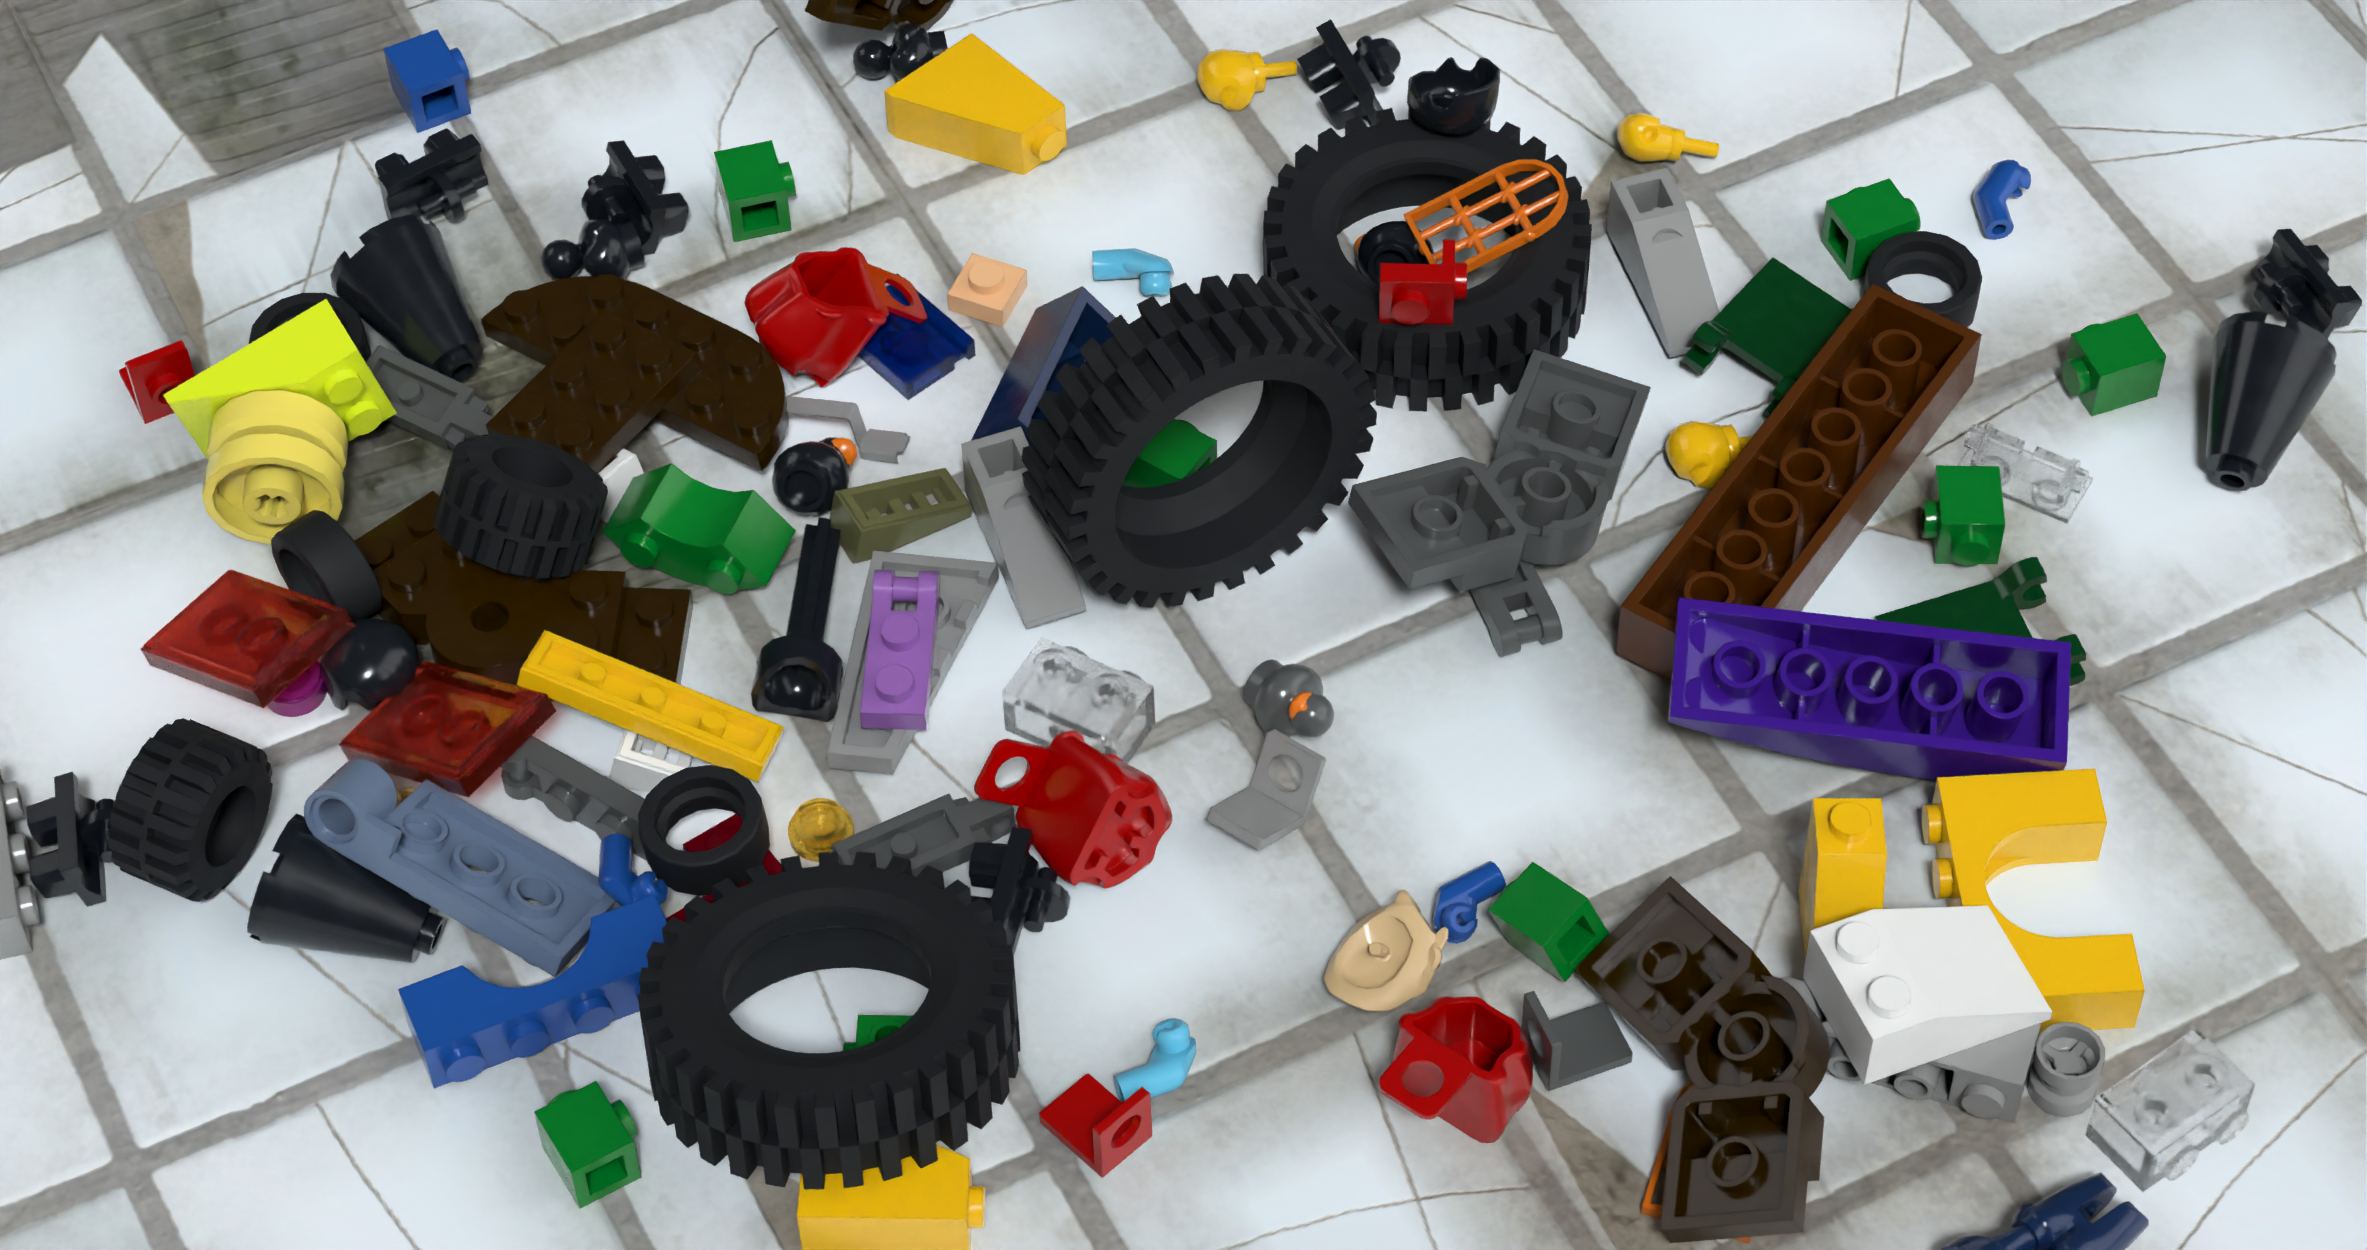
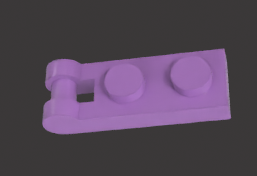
M895 570L874 571L873 600L860 707L862 728L927 730L940 601L939 571H919L918 577H896ZM895 602H917L916 611H895Z

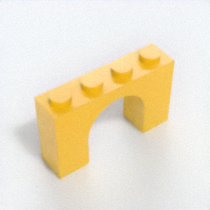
M2077 769L1937 777L1932 804H1925L1922 807L1924 841L1926 844H1935L1938 859L1933 860L1932 882L1935 897L1937 899L1946 898L1947 907L1989 906L2052 1010L2051 1019L2041 1023L2039 1033L2049 1026L2061 1022L2079 1023L2091 1030L2135 1028L2145 989L2132 933L2078 937L2038 935L2026 931L2006 919L1994 906L1986 889V886L1995 877L2015 867L2032 864L2098 861L2107 819L2096 770Z

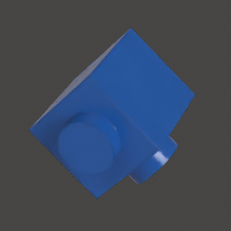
M437 29L383 48L392 90L417 133L471 114L465 81L470 79L466 62L457 47L449 50Z

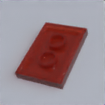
M230 569L159 630L140 649L148 663L153 667L265 708L355 625L344 608Z
M424 661L416 669L415 678L401 693L383 700L341 740L342 742L339 746L349 761L353 759L369 760L379 765L387 773L420 783L427 779L446 791L470 797L556 712V709L545 693Z

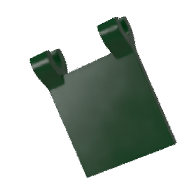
M1772 257L1712 321L1704 322L1697 329L1691 339L1695 344L1684 355L1682 362L1702 375L1711 367L1723 348H1727L1779 383L1772 393L1775 399L1762 414L1767 419L1852 309Z
M2037 557L2026 558L2016 562L1991 581L1875 616V620L2033 638L2019 609L2035 608L2046 602V595L2040 584L2047 582V575ZM2067 635L2054 640L2071 642L2070 686L2084 681L2085 672L2080 662L2086 660V652L2077 635Z

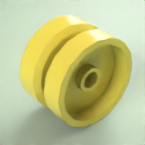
M283 390L253 391L230 399L215 412L209 428L207 445L209 461L204 472L202 498L207 514L222 529L244 540L271 545V539L277 532L312 510L323 511L337 521L343 507L345 484L343 471L346 466L348 437L344 422L329 406L303 394Z

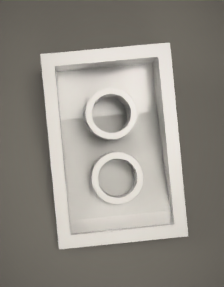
M1989 906L1872 909L1810 931L1803 978L1864 1085L2051 1019L2052 1010Z

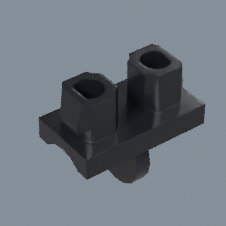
M1330 19L1316 27L1324 43L1313 48L1297 60L1315 92L1320 91L1342 77L1345 79V82L1319 96L1338 130L1345 127L1346 120L1361 116V118L1367 116L1373 126L1376 122V111L1383 110L1370 84L1379 83L1380 86L1384 87L1394 81L1395 76L1393 73L1399 66L1401 60L1400 52L1389 39L1377 38L1372 40L1370 36H1363L1358 39L1356 43L1358 49L1352 55Z
M447 128L428 137L427 141L423 144L425 156L409 163L402 154L395 152L376 161V174L388 220L410 214L426 217L440 210L449 222L454 223L464 217L461 200L475 194L476 190L488 185L487 176L480 158V153L482 152L481 144L473 134L460 139Z
M624 140L608 142L606 151L610 156L609 166L602 176L595 175L589 179V188L582 197L581 207L589 219L605 218L614 224L631 220L639 235L643 254H655L660 235L681 233L683 231L689 206L680 192L662 194L666 177L664 167L656 155L634 157Z
M2278 229L2273 236V245L2270 252L2254 267L2250 274L2258 283L2253 294L2254 302L2263 312L2274 313L2280 311L2286 320L2289 317L2301 321L2322 333L2327 339L2335 327L2348 326L2362 305V299L2351 285L2337 286L2327 274L2330 270L2329 258L2318 245L2305 246L2292 229Z
M73 771L54 777L55 797L26 806L27 825L31 836L38 845L45 847L58 843V849L29 859L30 879L44 898L75 891L87 907L105 902L103 862H113L108 836L111 829L109 825L110 816L115 801L112 799H101L96 802L81 795L78 792V778Z
M1012 827L1007 844L975 843L969 864L971 886L994 889L991 898L971 896V901L974 902L983 898L992 908L993 922L1001 920L1007 932L1008 945L1011 944L1013 957L1022 927L1024 926L1030 932H1041L1045 922L1062 920L1067 915L1071 899L1068 892L1056 883L1058 876L1054 869L1049 867L1039 868L1038 861L1030 855L1029 849L1033 839L1032 829Z

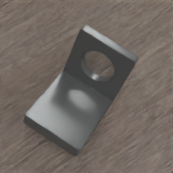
M1535 991L1524 994L1521 1028L1530 1044L1532 1061L1548 1091L1632 1062L1633 1052L1605 1002L1549 1020Z

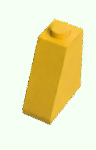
M972 33L884 91L888 132L898 139L1021 175H1025L1044 161L1053 159L1067 146L1065 105Z
M1813 798L1798 889L1804 965L1811 930L1872 909H1883L1887 849L1881 798Z
M936 1145L938 1161L923 1168H920L911 1156L901 1159L902 1176L883 1181L878 1167L862 1170L864 1186L844 1188L843 1175L838 1173L825 1174L824 1189H804L803 1176L800 1174L797 1222L802 1250H970L972 1228H984L985 1186H973L970 1158L939 1145Z

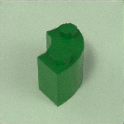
M671 463L633 477L602 533L617 544L622 555L636 566L644 568L653 567L680 580L710 587L718 593L729 595L735 593L736 590L756 589L766 586L796 530L756 491L733 492L713 488L691 478Z

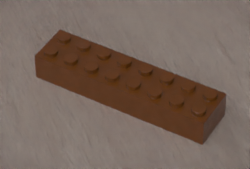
M1872 284L1620 607L1616 653L1671 681L1676 609L1679 597L1802 611L1972 385L1982 334Z

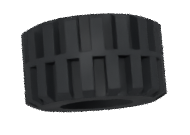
M484 434L482 436H471L465 438L464 442H458L454 447L433 518L435 520L434 527L449 546L460 551L459 553L489 568L508 574L533 578L566 577L570 573H578L583 569L584 564L587 563L607 499L608 489L602 483L603 478L596 471L592 470L588 464L550 444L513 435Z
M176 719L172 725L167 723L161 727L153 738L150 737L138 755L133 759L116 794L109 825L111 829L108 836L109 848L112 849L111 858L114 864L119 866L121 871L190 901L200 902L202 898L208 900L214 897L220 889H224L232 882L236 874L245 865L263 830L269 811L273 783H271V763L267 762L266 753L252 744L191 719Z

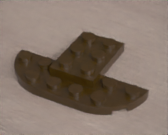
M612 274L559 279L527 290L512 292L501 304L481 319L487 337L546 365L486 424L488 434L520 436L550 444L582 460L597 473L653 418L760 471L769 464L784 439L789 418L786 390L782 374L771 354L760 343L745 333L639 283L621 279Z

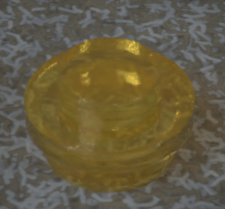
M827 798L811 799L800 805L788 825V837L792 849L802 858L819 862L818 853L831 852L830 847L834 843L854 835V825L849 813L837 802Z

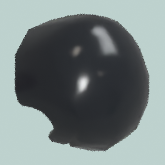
M1483 57L1478 59L1475 67L1471 70H1464L1457 65L1454 58H1447L1435 71H1421L1409 78L1407 105L1410 113L1420 124L1433 131L1455 135L1472 132L1483 126L1493 116L1499 93L1500 69L1489 59Z
M376 618L356 619L339 626L324 644L320 661V674L325 689L336 708L342 710L346 705L345 701H353L367 710H372L377 702L400 694L415 678L419 654L411 634L400 624Z

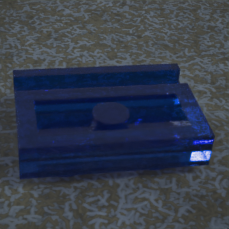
M892 285L886 287L895 300L905 306H910L907 298L896 287ZM918 291L917 293L926 311L927 319L920 324L889 312L886 322L878 328L857 355L907 400H910L955 370L954 363L963 357L970 360L976 356L974 339Z

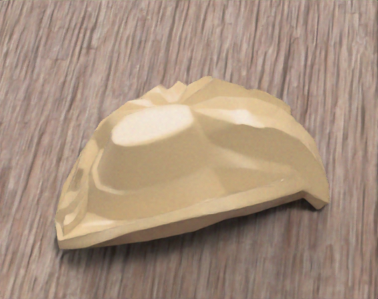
M1399 890L1395 901L1371 912L1358 922L1341 941L1328 963L1323 978L1325 984L1333 996L1348 1005L1368 1011H1387L1397 1008L1411 998L1425 993L1428 989L1434 971L1440 967L1442 949L1448 940V929L1443 927L1437 933L1432 932L1429 923L1422 916L1417 903L1406 890Z

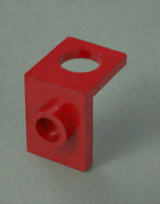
M182 340L126 361V367L119 370L121 379L145 424L174 413L163 394L195 376L188 350Z
M1085 1074L1039 1113V1119L1045 1128L1103 1178L1152 1137L1151 1094L1144 1087H1141L1122 1103L1090 1074Z

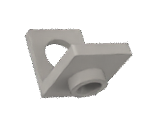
M1276 729L1269 731L1266 735L1250 786L1211 807L1207 821L1257 850L1264 849L1304 825L1326 763V758ZM1278 755H1288L1300 765L1303 779L1298 789H1287L1277 781L1273 766Z

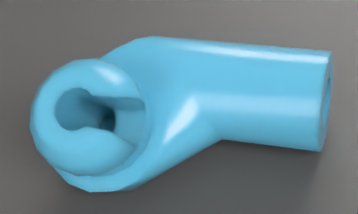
M1137 248L1092 251L1094 280L1140 278V291L1144 296L1160 297L1170 293L1169 288H1172L1170 275L1174 274V271L1167 259Z
M1173 1018L1157 1024L1152 1033L1156 1045L1151 1052L1148 1063L1113 1076L1115 1089L1122 1103L1141 1087H1144L1151 1094L1152 1099L1172 1092L1182 1086L1196 1055V1041L1190 1036L1189 1027L1186 1022Z

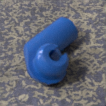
M2003 160L1995 163L1974 191L1973 200L1984 233L1989 239H2002L2011 234L2014 225L2006 201L2010 196L2016 198L2023 195L2019 186L2029 189L2031 185L2030 172L2027 168L2020 166L2015 160Z
M610 834L604 837L600 843L598 882L600 888L621 906L653 894L659 905L664 903L668 896V888L665 881L659 879L654 882L656 878L655 872L645 871L637 876L632 871L633 843L630 838L622 834Z
M1488 861L1443 884L1439 888L1436 895L1432 922L1436 932L1443 927L1448 929L1447 941L1449 943L1458 944L1469 939L1475 932L1478 924V919H1476L1477 905L1502 892L1506 887L1503 874L1494 862Z

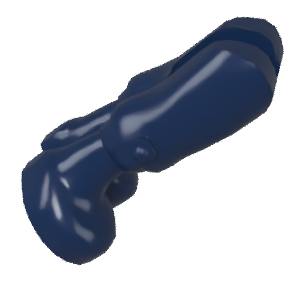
M2100 1172L2083 1178L2035 1204L2031 1202L2027 1205H2022L2012 1219L2011 1229L1989 1237L1971 1235L1956 1238L1941 1250H2125L2149 1226V1220L2130 1201H2126L2095 1223H2091L2090 1221L2109 1204L2117 1191V1188Z

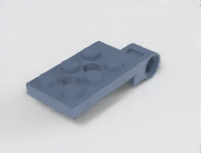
M353 759L346 762L307 798L304 805V818L309 830L328 847L403 889L412 897L424 901L457 920L471 931L483 935L516 954L528 964L538 967L554 977L587 944L590 934L591 917L616 909L619 906L614 899L600 888L597 876L427 779L395 808L397 793L392 779L383 768L369 760ZM476 866L483 869L486 873L477 872L470 868ZM531 898L537 900L543 905H535L527 902L526 900Z

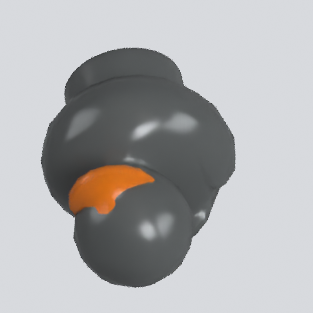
M1271 659L1261 663L1249 676L1244 688V698L1248 704L1255 708L1257 721L1266 733L1276 729L1288 737H1291L1294 733L1307 737H1317L1324 734L1331 727L1334 719L1333 706L1323 696L1322 680L1312 668L1301 664L1282 665L1277 660Z

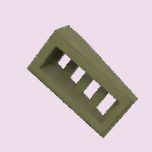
M941 468L834 491L829 518L831 520L830 528L841 529L840 545L854 564L870 560L873 551H893L971 517L973 507L948 470ZM932 494L938 504L931 505L925 496ZM909 503L912 509L907 510L905 505Z

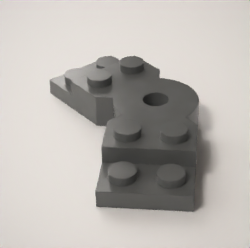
M1534 349L1503 423L1493 462L1487 469L1486 464L1465 457L1446 460L1354 484L1351 488L1348 504L1409 590L1450 579L1458 591L1463 592L1514 578L1520 561L1539 565H1559L1575 561L1588 553L1597 540L1607 503L1612 500L1651 387Z

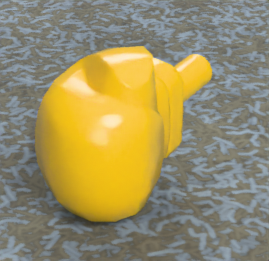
M1219 49L1209 52L1201 59L1197 69V80L1210 102L1221 104L1229 111H1240L1251 102L1255 92L1264 91L1266 78L1296 75L1297 64L1295 61L1264 64L1258 52L1247 53L1238 50Z
M1646 113L1628 114L1618 123L1617 139L1623 153L1638 162H1654L1665 159L1677 162L1682 151L1714 158L1718 154L1719 143L1685 137V130L1663 125L1659 118Z
M1690 421L1679 424L1670 432L1665 444V450L1669 462L1679 478L1692 481L1696 487L1711 489L1753 436L1738 437L1735 428L1731 424L1720 426L1719 424Z

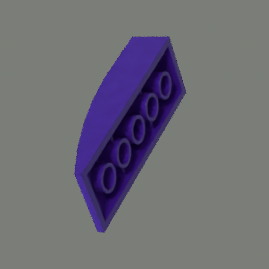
M1679 597L1676 609L1668 722L1724 739L1793 756L1923 779L1937 780V777L2064 770L2067 764L2071 642Z

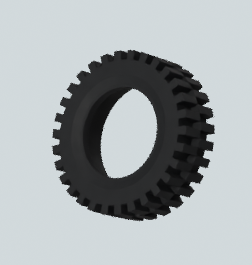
M1392 108L1376 111V122L1373 126L1367 127L1361 116H1357L1345 121V136L1342 138L1332 128L1318 135V151L1307 144L1301 147L1295 153V167L1285 164L1278 174V187H1271L1267 197V211L1264 210L1263 276L1275 278L1281 287L1286 283L1293 286L1300 292L1303 298L1306 296L1366 372L1369 377L1368 383L1376 390L1377 406L1393 409L1396 395L1410 397V411L1427 412V398L1442 397L1444 411L1461 409L1462 394L1467 393L1473 394L1478 406L1493 402L1496 384L1500 383L1508 395L1517 391L1534 349L1561 358L1567 351L1568 337L1575 339L1580 328L1581 314L1584 315L1587 298L1592 224H1589L1590 209L1587 199L1581 200L1582 186L1576 176L1566 178L1567 164L1558 154L1545 160L1546 144L1533 136L1525 144H1520V127L1506 121L1501 129L1495 132L1490 130V119L1483 126L1472 132L1460 135L1444 134L1430 130L1420 124L1412 116L1409 109L1408 119L1396 120ZM1537 159L1551 164L1562 175L1569 197L1566 211L1558 223L1542 236L1515 249L1507 263L1491 278L1475 287L1467 289L1466 300H1454L1453 325L1379 323L1380 285L1357 271L1343 254L1337 235L1344 229L1367 216L1381 211L1407 206H1421L1491 169L1515 160ZM1519 172L1505 178L1509 184L1511 182L1516 184L1538 172ZM1549 177L1515 194L1521 206L1524 204L1530 205L1560 189L1557 182L1552 177ZM1494 182L1459 201L1462 207L1466 205L1470 207L1500 192L1501 189L1497 182ZM1507 201L1506 203L1500 202L1476 214V216L1495 223L1514 212ZM1557 202L1528 216L1531 224L1534 226L1546 218ZM1512 224L1503 229L1511 237L1524 231L1521 224L1517 226Z
M1233 274L1228 287L1218 275L1202 278L1198 294H1194L1187 283L1169 288L1170 303L1160 306L1154 296L1137 304L1141 317L1128 324L1122 315L1109 322L1106 326L1113 336L1105 343L1100 345L1091 337L1078 349L1086 361L1079 368L1066 363L1055 376L1063 387L1061 393L1045 391L1038 407L1047 419H1031L1026 434L1034 445L1023 447L1022 462L1028 469L1027 472L1022 473L1023 483L1030 494L1028 498L1032 506L1085 582L1088 581L1093 589L1104 596L1109 592L1114 601L1127 604L1133 597L1139 607H1154L1160 596L1169 607L1183 605L1187 590H1191L1196 599L1200 601L1214 596L1215 583L1223 581L1229 590L1245 583L1244 570L1254 566L1261 575L1275 566L1270 555L1282 546L1289 555L1298 549L1303 542L1297 534L1304 527L1308 526L1317 532L1328 520L1321 510L1324 505L1329 503L1340 506L1349 493L1341 483L1342 479H1358L1364 464L1356 454L1370 452L1374 439L1366 429L1376 425L1377 412L1370 404L1376 400L1374 389L1368 383L1369 377L1315 306L1306 296L1303 298L1296 288L1287 283L1281 287L1275 278L1262 275L1256 284L1249 274ZM1254 381H1263L1260 403L1251 422L1231 447L1212 463L1190 476L1165 485L1146 488L1122 485L1130 467L1145 446L1160 430L1182 412L1225 389Z
M837 852L818 853L819 866L802 868L800 856L798 855L781 859L782 873L769 876L763 864L745 870L747 885L740 888L729 878L720 881L712 886L714 903L710 904L701 897L696 896L684 905L686 922L672 917L662 928L664 943L652 942L646 954L648 968H641L639 977L641 994H638L654 1101H658L660 1115L666 1125L675 1124L676 1137L687 1148L698 1142L700 1158L713 1166H716L728 1155L730 1173L747 1180L756 1167L761 1166L764 1168L765 1183L767 1185L785 1188L790 1173H801L804 1189H824L825 1174L842 1173L844 1188L864 1186L862 1170L878 1167L883 1181L902 1176L901 1159L909 1156L914 1159L920 1168L938 1161L936 1147L938 1141H942L955 1151L968 1141L967 1123L982 1129L993 1118L991 1102L1000 1105L1004 1103L1010 1092L1009 1078H1016L1019 1067L1018 1052L1021 1051L1011 944L1008 945L1007 932L1001 920L993 922L992 908L983 898L972 902L970 887L958 879L944 889L943 871L927 865L917 877L912 876L911 860L896 856L892 857L886 869L876 867L875 853L856 852L853 865H839ZM864 968L885 971L913 980L929 989L918 1011L900 1028L880 1040L840 1052L801 1053L776 1048L747 1034L729 1015L745 999L775 982L798 974L822 969Z

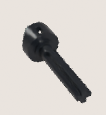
M819 518L817 526L806 524L804 528L786 636L772 639L762 647L757 657L756 674L751 690L752 705L756 711L828 722L833 718L838 708L839 687L843 677L842 660L837 652L824 642L842 533L841 529L830 528V519Z

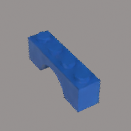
M653 894L591 917L588 942L581 956L568 970L545 983L521 988L502 987L478 978L462 965L399 988L398 991L408 1027L433 1088L450 1082L467 1081L477 1076L482 1070L517 1057L525 1058L536 1055L551 1044L581 1033L597 1032L608 1026L612 1021L639 1012L638 994H641L639 986L641 968H648L646 954L652 942L664 943L662 928L667 923L655 895Z

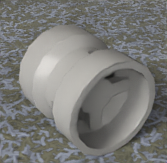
M2072 1022L2057 1023L2041 1032L2034 1050V1062L2029 1071L2027 1089L2032 1101L2042 1111L2054 1116L2071 1117L2083 1113L2091 1106L2098 1089V1078L2105 1062V1047L2100 1037L2090 1028Z

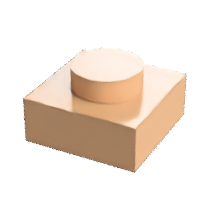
M972 253L947 293L948 310L1003 327L1028 286L1027 270Z

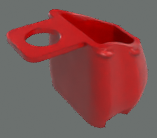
M841 247L837 251L800 253L795 257L794 262L753 286L747 293L744 301L749 318L755 325L760 345L790 374L795 376L797 373H803L816 381L820 387L827 386L847 369L878 328L886 322L889 312L920 324L927 319L926 311L918 293L910 281L868 264L864 255L858 249L852 247ZM885 283L901 291L907 298L910 306H905L895 300L887 291Z
M1077 731L1061 732L1053 739L1049 748L1011 739L1000 740L992 748L974 785V791L981 799L1019 806L1015 816L1017 827L1032 829L1033 839L1031 843L1049 868L1054 869L1057 876L1074 886L1079 882H1086L1105 889L1129 879L1152 862L1159 840L1172 823V812L1160 786L1151 776L1124 763L1116 755L1101 753L1085 743L1083 736ZM1010 758H1025L1027 768L1021 780L1007 788L998 787L995 782V776L999 767Z
M1440 997L1423 1011L1402 1015L1398 1021L1400 1030L1394 1050L1393 1063L1379 1079V1089L1382 1094L1422 1119L1430 1120L1438 1116L1481 1143H1494L1499 1140L1513 1115L1528 1100L1532 1089L1533 1061L1531 1048L1524 1031L1517 1021L1501 1013L1478 997Z

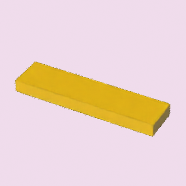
M544 630L521 667L517 685L718 767L733 769L745 778L755 782H759L780 742L784 729L779 724Z

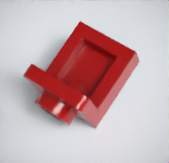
M1443 239L1442 264L1380 263L1379 323L1453 325L1454 300H1466L1467 263L1455 262V240Z

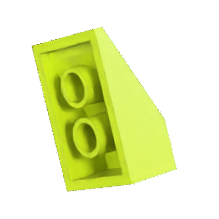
M327 299L163 394L174 413L207 459L209 428L215 412L230 399L253 391L283 390L307 395L329 406L344 422L348 442L360 435L372 432L383 421L397 413Z

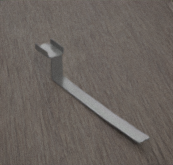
M786 396L788 414L847 419L857 446L860 448L861 459L899 463L896 454L897 452H904L910 439L907 433L876 429L866 431L856 403Z

